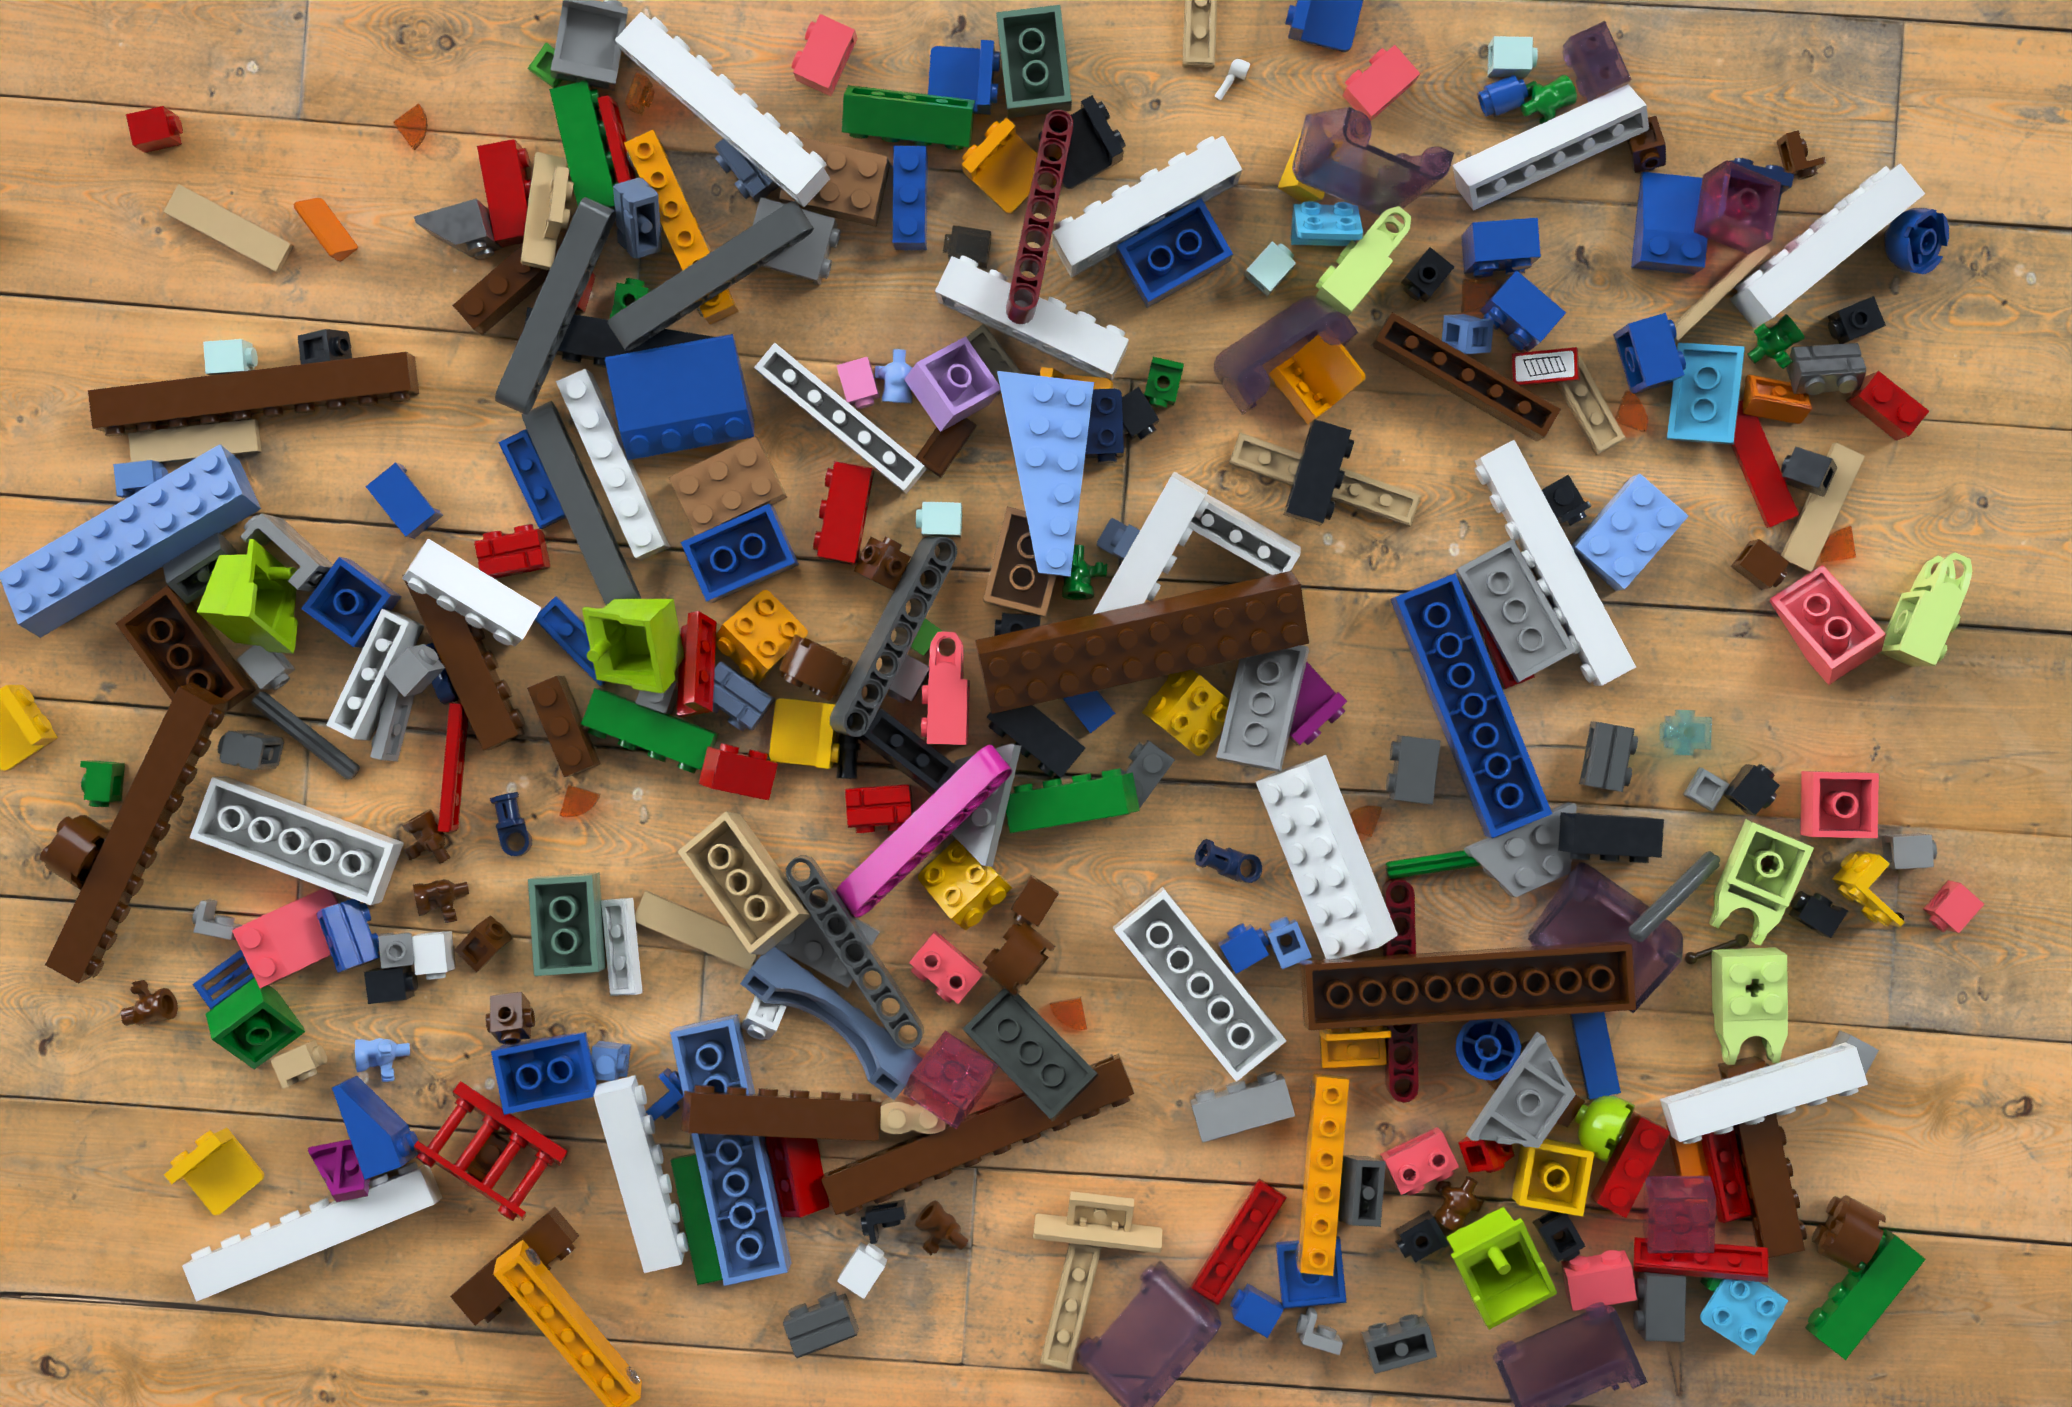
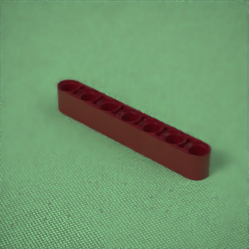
M1053 110L1047 114L1040 138L1006 305L1008 318L1016 324H1025L1033 319L1039 300L1073 130V119L1069 113L1063 110ZM1052 129H1060L1062 133L1054 132ZM1045 157H1054L1058 161H1050ZM1040 185H1047L1051 190H1044ZM1039 213L1044 215L1046 218L1039 219L1036 218L1033 214ZM1035 242L1041 247L1032 248L1027 243ZM1029 271L1033 273L1035 277H1025L1021 272ZM1018 300L1025 301L1029 306L1020 307L1015 302Z
M1389 879L1382 887V897L1392 921L1397 917H1404L1406 928L1403 932L1398 933V936L1383 944V956L1393 955L1399 949L1405 950L1407 954H1416L1414 889L1411 884L1403 879ZM1396 885H1403L1406 890L1405 897L1401 901L1394 902L1390 896L1392 888ZM1407 1024L1403 1029H1395L1393 1025H1388L1385 1027L1391 1030V1037L1385 1038L1387 1065H1385L1386 1089L1398 1102H1410L1415 1099L1419 1089L1417 1024ZM1400 1046H1406L1409 1049V1055L1404 1061L1394 1060V1051ZM1402 1078L1408 1079L1410 1082L1408 1090L1404 1093H1396L1394 1090L1396 1081Z

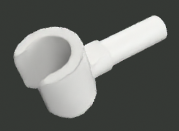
M1241 59L1234 60L1225 81L1214 97L1221 101L1235 77L1245 80L1250 63Z

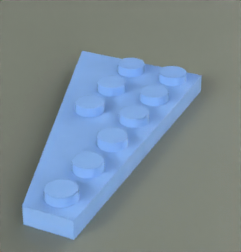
M997 371L1038 573L1071 577L1094 382Z

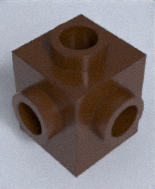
M870 537L861 553L854 572L894 591L911 556L901 552L902 545L890 538L885 537L883 542Z
M522 991L490 996V1013L486 1014L487 1031L499 1043L505 1045H514L520 1043L522 1039H530L531 1027L535 1026V1014L533 1008H530L529 1000Z

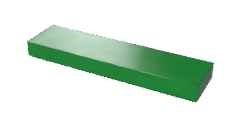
M696 1153L672 1158L670 1161L697 1285L723 1280Z

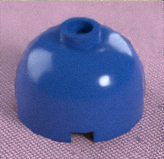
M1912 208L1902 212L1890 223L1884 236L1885 251L1888 259L1898 269L1926 274L1933 271L1941 262L1943 256H1938L1941 246H1947L1949 241V225L1943 213H1937V210Z
M1503 1018L1469 1020L1463 1025L1456 1038L1455 1051L1459 1062L1467 1073L1478 1079L1495 1080L1510 1071L1519 1058L1521 1042L1518 1032L1510 1022Z

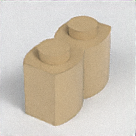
M897 1096L895 1100L887 1098L882 1102L881 1130L884 1132L903 1134L915 1130L924 1134H934L946 1128L947 1100L941 1097L925 1096L913 1100L909 1097Z

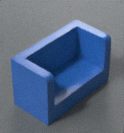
M395 462L365 487L405 537L415 539L440 519L443 514L440 510L430 505L406 475L407 469L404 465Z

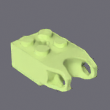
M1400 206L1384 211L1358 243L1351 240L1336 260L1339 266L1334 268L1331 265L1316 284L1319 291L1314 298L1344 322L1393 262L1389 256L1408 233L1411 216ZM1393 214L1401 216L1404 220V224L1399 222L1393 216ZM1385 224L1395 225L1398 233L1388 231Z
M1952 553L1945 558L1939 555L1935 556L1924 564L1914 581L1911 591L1901 594L1885 631L1886 636L1882 651L1879 653L1911 667L1936 666L1937 662L1944 658L1947 651L1945 643L1949 633L1956 629L1960 621L1958 613L1968 591L1973 571L1971 559L1958 553ZM1953 560L1961 562L1964 567L1963 575L1958 579H1955L1956 573ZM1939 563L1936 570L1931 575V568L1934 564Z
M1745 819L1714 891V910L1709 924L1719 929L1722 922L1732 911L1737 908H1749L1754 916L1751 941L1761 946L1767 934L1781 921L1814 847ZM1769 855V859L1773 861V864L1770 868L1765 866V869L1762 870L1761 860Z
M1776 947L1712 950V1013L1714 1014V1030L1721 1044L1723 1061L1727 1065H1735L1742 1043L1749 1037L1760 1036L1766 1050L1767 1060H1770L1772 1063H1780L1782 1049L1788 1036L1787 954ZM1753 979V984L1748 989H1746V985H1750Z

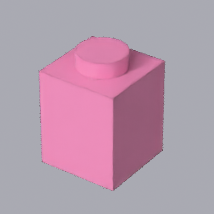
M868 357L836 365L846 401L851 406L855 405L856 409L874 405V399L880 398Z

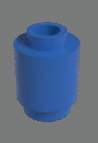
M1512 75L1484 86V90L1478 92L1477 95L1484 115L1486 117L1490 115L1496 117L1519 108L1524 104V98L1528 97V91L1524 80H1517L1516 76Z

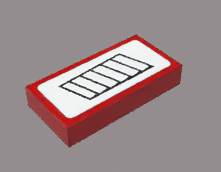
M1578 348L1512 353L1513 382L1520 386L1580 381Z

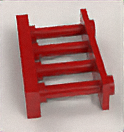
M460 1081L453 1090V1096L457 1099L455 1102L457 1106L427 1147L419 1141L415 1143L414 1149L418 1152L416 1158L430 1168L435 1164L499 1205L500 1207L497 1211L507 1219L514 1221L517 1217L523 1221L526 1217V1212L519 1208V1206L546 1167L552 1166L553 1163L561 1166L568 1155V1151L512 1114L504 1115L501 1107ZM475 1110L484 1116L481 1120L483 1125L456 1163L452 1164L438 1153L467 1113L471 1114ZM499 1128H502L511 1134L508 1138L510 1142L485 1178L480 1182L465 1171L493 1131H498ZM528 1145L537 1151L535 1155L537 1159L509 1200H507L492 1189L518 1151Z

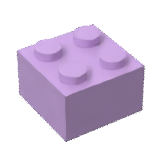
M966 336L918 361L904 379L940 432L987 407L1001 391L1000 385Z

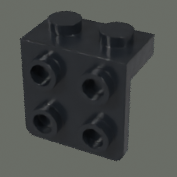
M1093 95L1082 100L1081 109L1071 114L1073 130L1062 180L1064 187L1067 189L1076 187L1123 160L1124 151L1122 148L1126 147V144L1117 129L1112 131L1107 120L1110 119V115L1103 102L1097 103ZM1052 129L1054 132L1062 133L1060 129ZM1041 131V132L1039 133V135H1038V140H1039V142H1040V138H1041L1042 131ZM1048 156L1050 161H1058L1054 157Z

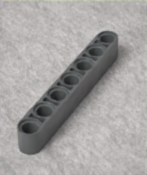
M587 197L581 200L497 388L496 402L525 415L532 409L613 227L616 210Z
M791 201L616 313L608 320V325L625 351L634 349L805 239L813 232L814 228L798 203Z
M550 401L530 410L526 415L522 414L527 431L605 605L614 599H641L638 588L556 406Z
M930 536L923 538L919 542L831 713L830 725L835 732L859 737L869 729L956 559L957 546L952 539ZM938 544L940 552L939 556L936 558L935 547ZM924 572L925 583L922 586L920 583L921 574ZM910 601L911 609L907 614L906 603ZM895 628L897 636L895 641L892 642L891 633ZM881 657L882 666L878 671L876 663L878 658ZM866 685L868 692L867 696L863 699L861 692ZM852 714L853 722L848 728L847 718Z
M800 855L794 858L786 868L788 881L895 1043L903 1049L915 1048L923 1037L924 1026L817 862L807 855ZM803 862L809 866V878L800 879L795 875L794 867L796 863ZM821 889L827 893V905L818 906L813 902L812 893L814 890ZM832 917H841L845 921L846 929L844 932L837 933L830 928L829 921ZM848 945H860L864 950L863 958L858 960L852 959L847 953ZM868 971L878 972L881 975L882 983L878 986H870L865 980V973ZM886 998H894L898 1001L900 1009L895 1013L886 1012L882 1002ZM904 1025L913 1026L917 1030V1037L912 1040L904 1039L901 1036L900 1028Z

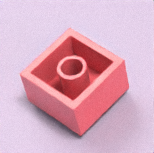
M1801 771L1800 835L1833 838H1878L1879 773Z

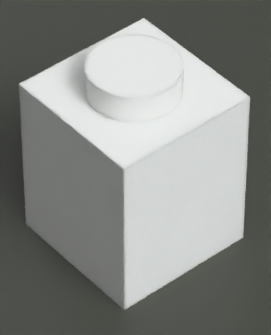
M452 931L422 933L412 936L415 975L426 974L427 980L446 977V972L455 969Z
M860 1242L841 1271L837 1282L864 1299L885 1268L887 1259L883 1257L884 1252L873 1244L868 1243L866 1246Z

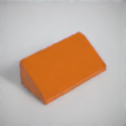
M322 198L297 201L293 204L294 209L329 256L341 262L358 249V245Z
M1747 375L1745 378L1744 414L1801 424L1812 410L1809 394H1794L1791 382L1754 375Z
M1669 1134L1668 1137L1679 1187L1686 1192L1710 1183L1701 1140L1691 1144H1683V1141L1679 1142Z

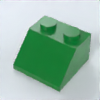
M255 978L206 1013L212 1040L254 1070L305 1033L303 1025L278 991L270 985L259 988Z

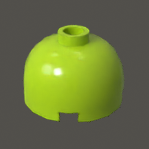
M1615 1096L1598 1097L1589 1107L1583 1104L1575 1118V1122L1580 1124L1578 1129L1580 1144L1586 1150L1593 1151L1594 1157L1607 1163L1608 1158L1612 1156L1626 1129L1625 1120L1627 1117L1631 1118L1635 1105Z

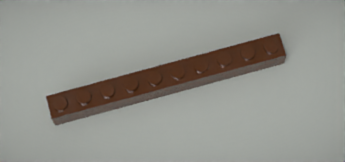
M408 352L88 390L92 429L105 432V436H122L126 434L125 430L137 429V432L155 431L157 426L168 425L170 429L188 427V422L200 421L201 425L220 423V418L232 417V421L252 419V414L263 413L264 417L283 416V411L295 409V413L315 412V407L327 406L329 410L347 408L346 403L358 402L360 406H370L378 404V399L390 398L391 402H403L410 400L409 395L419 394L415 356Z
M195 683L178 687L45 966L78 984L91 977L94 978L100 973L104 966L102 958L117 939L118 935L115 931L119 923H122L130 912L131 907L128 904L132 896L139 892L144 883V879L141 877L145 869L149 868L156 859L157 852L155 849L157 844L165 838L170 830L171 825L168 822L172 814L183 803L184 796H182L186 785H189L197 774L198 769L195 766L199 758L206 754L211 745L209 737L213 729H216L221 724L225 715L222 710L227 701Z
M1116 1054L1090 1065L1099 1076L1053 1122L1023 1092L949 1122L945 1130L939 1133H922L824 1173L821 1180L835 1215L844 1212L845 1216H850L863 1209L862 1205L873 1200L875 1204L882 1203L893 1197L892 1192L904 1188L905 1192L914 1190L923 1185L922 1180L932 1176L935 1180L941 1179L952 1173L951 1168L963 1164L964 1168L973 1166L982 1161L981 1156L991 1152H993L994 1156L1000 1155L1011 1149L1010 1144L1020 1140L1024 1144L1032 1142L1041 1137L1040 1132L1050 1128L1053 1131H1059L1071 1125L1070 1120L1082 1116L1083 1119H1088L1101 1112L1099 1108L1108 1104H1112V1107H1117L1129 1102V1096L1134 1094V1090L1120 1055Z

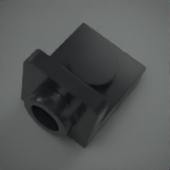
M323 329L298 335L301 364L352 358L350 337L347 331Z
M1569 474L1542 489L1559 524L1567 521L1571 526L1587 516L1584 511L1590 508L1591 504L1589 501L1585 502Z
M905 1199L867 1206L865 1216L861 1217L863 1235L869 1236L870 1244L878 1243L879 1232L877 1224H882L884 1228L893 1227L901 1224V1220L906 1218L907 1208Z

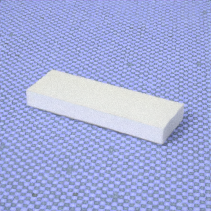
M633 898L601 900L610 996L641 994L643 992Z

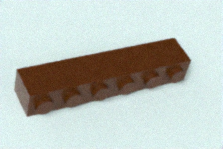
M1393 312L1388 316L1371 345L1378 351L1536 442L1545 438L1561 410Z
M405 581L483 751L492 750L524 735L525 733L522 728L525 726L524 718L517 708L513 709L509 700L512 697L511 690L504 679L500 681L495 670L499 667L494 654L490 650L487 651L482 642L485 639L482 628L470 625L466 622L465 616L455 610L448 611L437 604V599L427 593L420 594L412 590L408 586V582Z
M1757 1056L1738 1059L1735 1065H1727L1725 1062L1718 1064L1721 1080L1770 1066L1768 1063H1765V1060ZM1776 1113L1764 1116L1765 1120L1757 1124L1746 1125L1744 1122L1734 1125L1752 1211L1750 1217L1756 1246L1768 1248V1258L1805 1251L1803 1240L1807 1239L1805 1226L1798 1219L1797 1208H1800V1200L1796 1190L1792 1189L1790 1177H1793L1792 1164L1788 1157L1785 1158L1783 1146L1787 1144L1786 1135L1782 1126L1778 1125Z
M695 1085L694 1091H684L681 1130L687 1133L879 1141L882 1102L871 1100L872 1094L852 1093V1099L840 1098V1092L821 1091V1097H809L810 1091L790 1090V1096L778 1095V1089L759 1088L758 1094H746L747 1088L727 1087V1092L725 1093L714 1092L715 1086Z

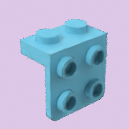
M1314 201L1293 204L1291 245L1347 246L1351 240L1356 243V240L1363 238L1358 205H1352L1348 202L1323 205Z
M1722 1279L1701 1312L1700 1320L1706 1326L1752 1355H1755L1758 1348L1766 1340L1767 1334L1775 1321L1782 1315L1788 1300L1773 1288L1760 1282Z

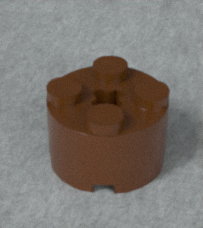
M795 634L779 670L782 671L780 676L788 683L800 688L803 683L810 685L809 690L813 691V694L831 701L832 696L838 695L853 661L847 657L843 658L836 655L837 652L807 638L803 640L802 637Z
M80 815L74 819L69 816L65 817L58 824L57 835L51 844L46 846L41 852L40 860L45 863L48 870L81 890L110 830L87 815Z
M1026 922L1022 925L1014 923L1003 936L1006 943L1000 950L994 948L983 961V964L987 966L985 973L1015 997L1021 992L1016 987L1019 984L1021 986L1023 984L1027 985L1049 958L1044 954L1046 949L1053 951L1056 947Z
M1847 1195L1841 1199L1834 1196L1826 1209L1829 1217L1824 1226L1821 1224L1817 1226L1812 1236V1242L1817 1244V1252L1854 1272H1859L1862 1269L1857 1265L1861 1261L1867 1264L1878 1248L1884 1232L1878 1228L1879 1221L1885 1223L1886 1217L1884 1214Z

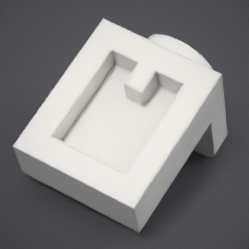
M755 996L748 1014L741 1024V1028L747 1030V1033L753 1038L769 1040L777 1031L787 1006L768 1004Z

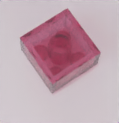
M1724 161L1703 175L1694 233L1746 254H1750L1766 245L1773 238L1781 182L1731 161Z
M945 1030L910 1074L903 1094L957 1130L990 1086L998 1065Z
M1648 1176L1644 1183L1643 1232L1647 1252L1714 1253L1716 1196L1711 1176Z

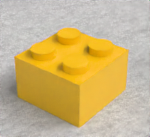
M1546 1138L1539 1148L1525 1147L1521 1144L1512 1198L1520 1206L1583 1217L1594 1152L1586 1150L1580 1144Z

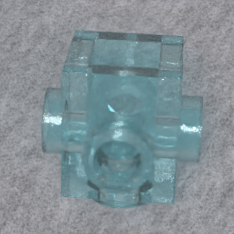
M1675 710V716H1665V722H1661L1659 730L1660 740L1664 741V748H1674V755H1694V749L1711 750L1712 717H1695V710Z

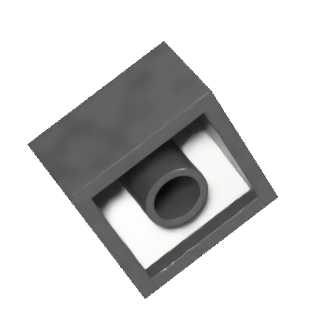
M477 199L414 216L415 223L432 236L470 257H475V259L489 258L494 255V251L502 249L494 241L489 209Z

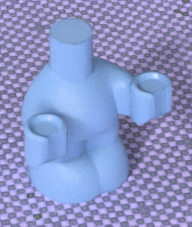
M893 349V362L886 366H875L874 378L884 380L882 402L912 403L911 389L904 380L912 369L910 365L905 363L906 350Z
M383 1038L371 1041L355 1039L357 1072L365 1071L369 1067L380 1066L382 1082L395 1080L392 1064L396 1057L410 1056V1043L396 1044L390 1039Z

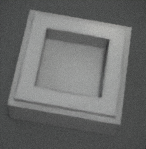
M1699 767L1683 795L1713 812L1730 784L1704 768Z

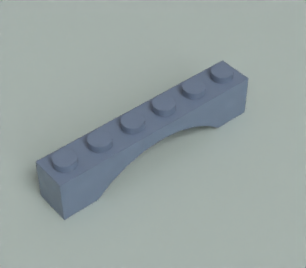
M775 946L759 957L740 983L765 1003L798 1008L830 1025L854 1050L864 1068L868 1081L892 1100H895L906 1087L924 1061L913 1049L899 1047L885 1028L877 1025L860 1009L852 1006L840 997L835 990L827 987L815 978L810 971L802 968L790 959L785 952L777 949Z

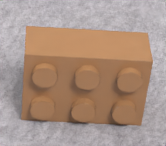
M796 136L804 144L803 150L808 154L814 151L826 162L827 165L824 169L830 177V180L805 207L798 203L800 208L829 217L877 227L890 168L888 156ZM781 188L779 197L781 203L787 204L791 201H796Z
M756 436L668 477L695 535L769 503L773 505L787 498L763 444Z
M1007 506L983 602L1046 618L1056 575L1038 573L1026 511Z

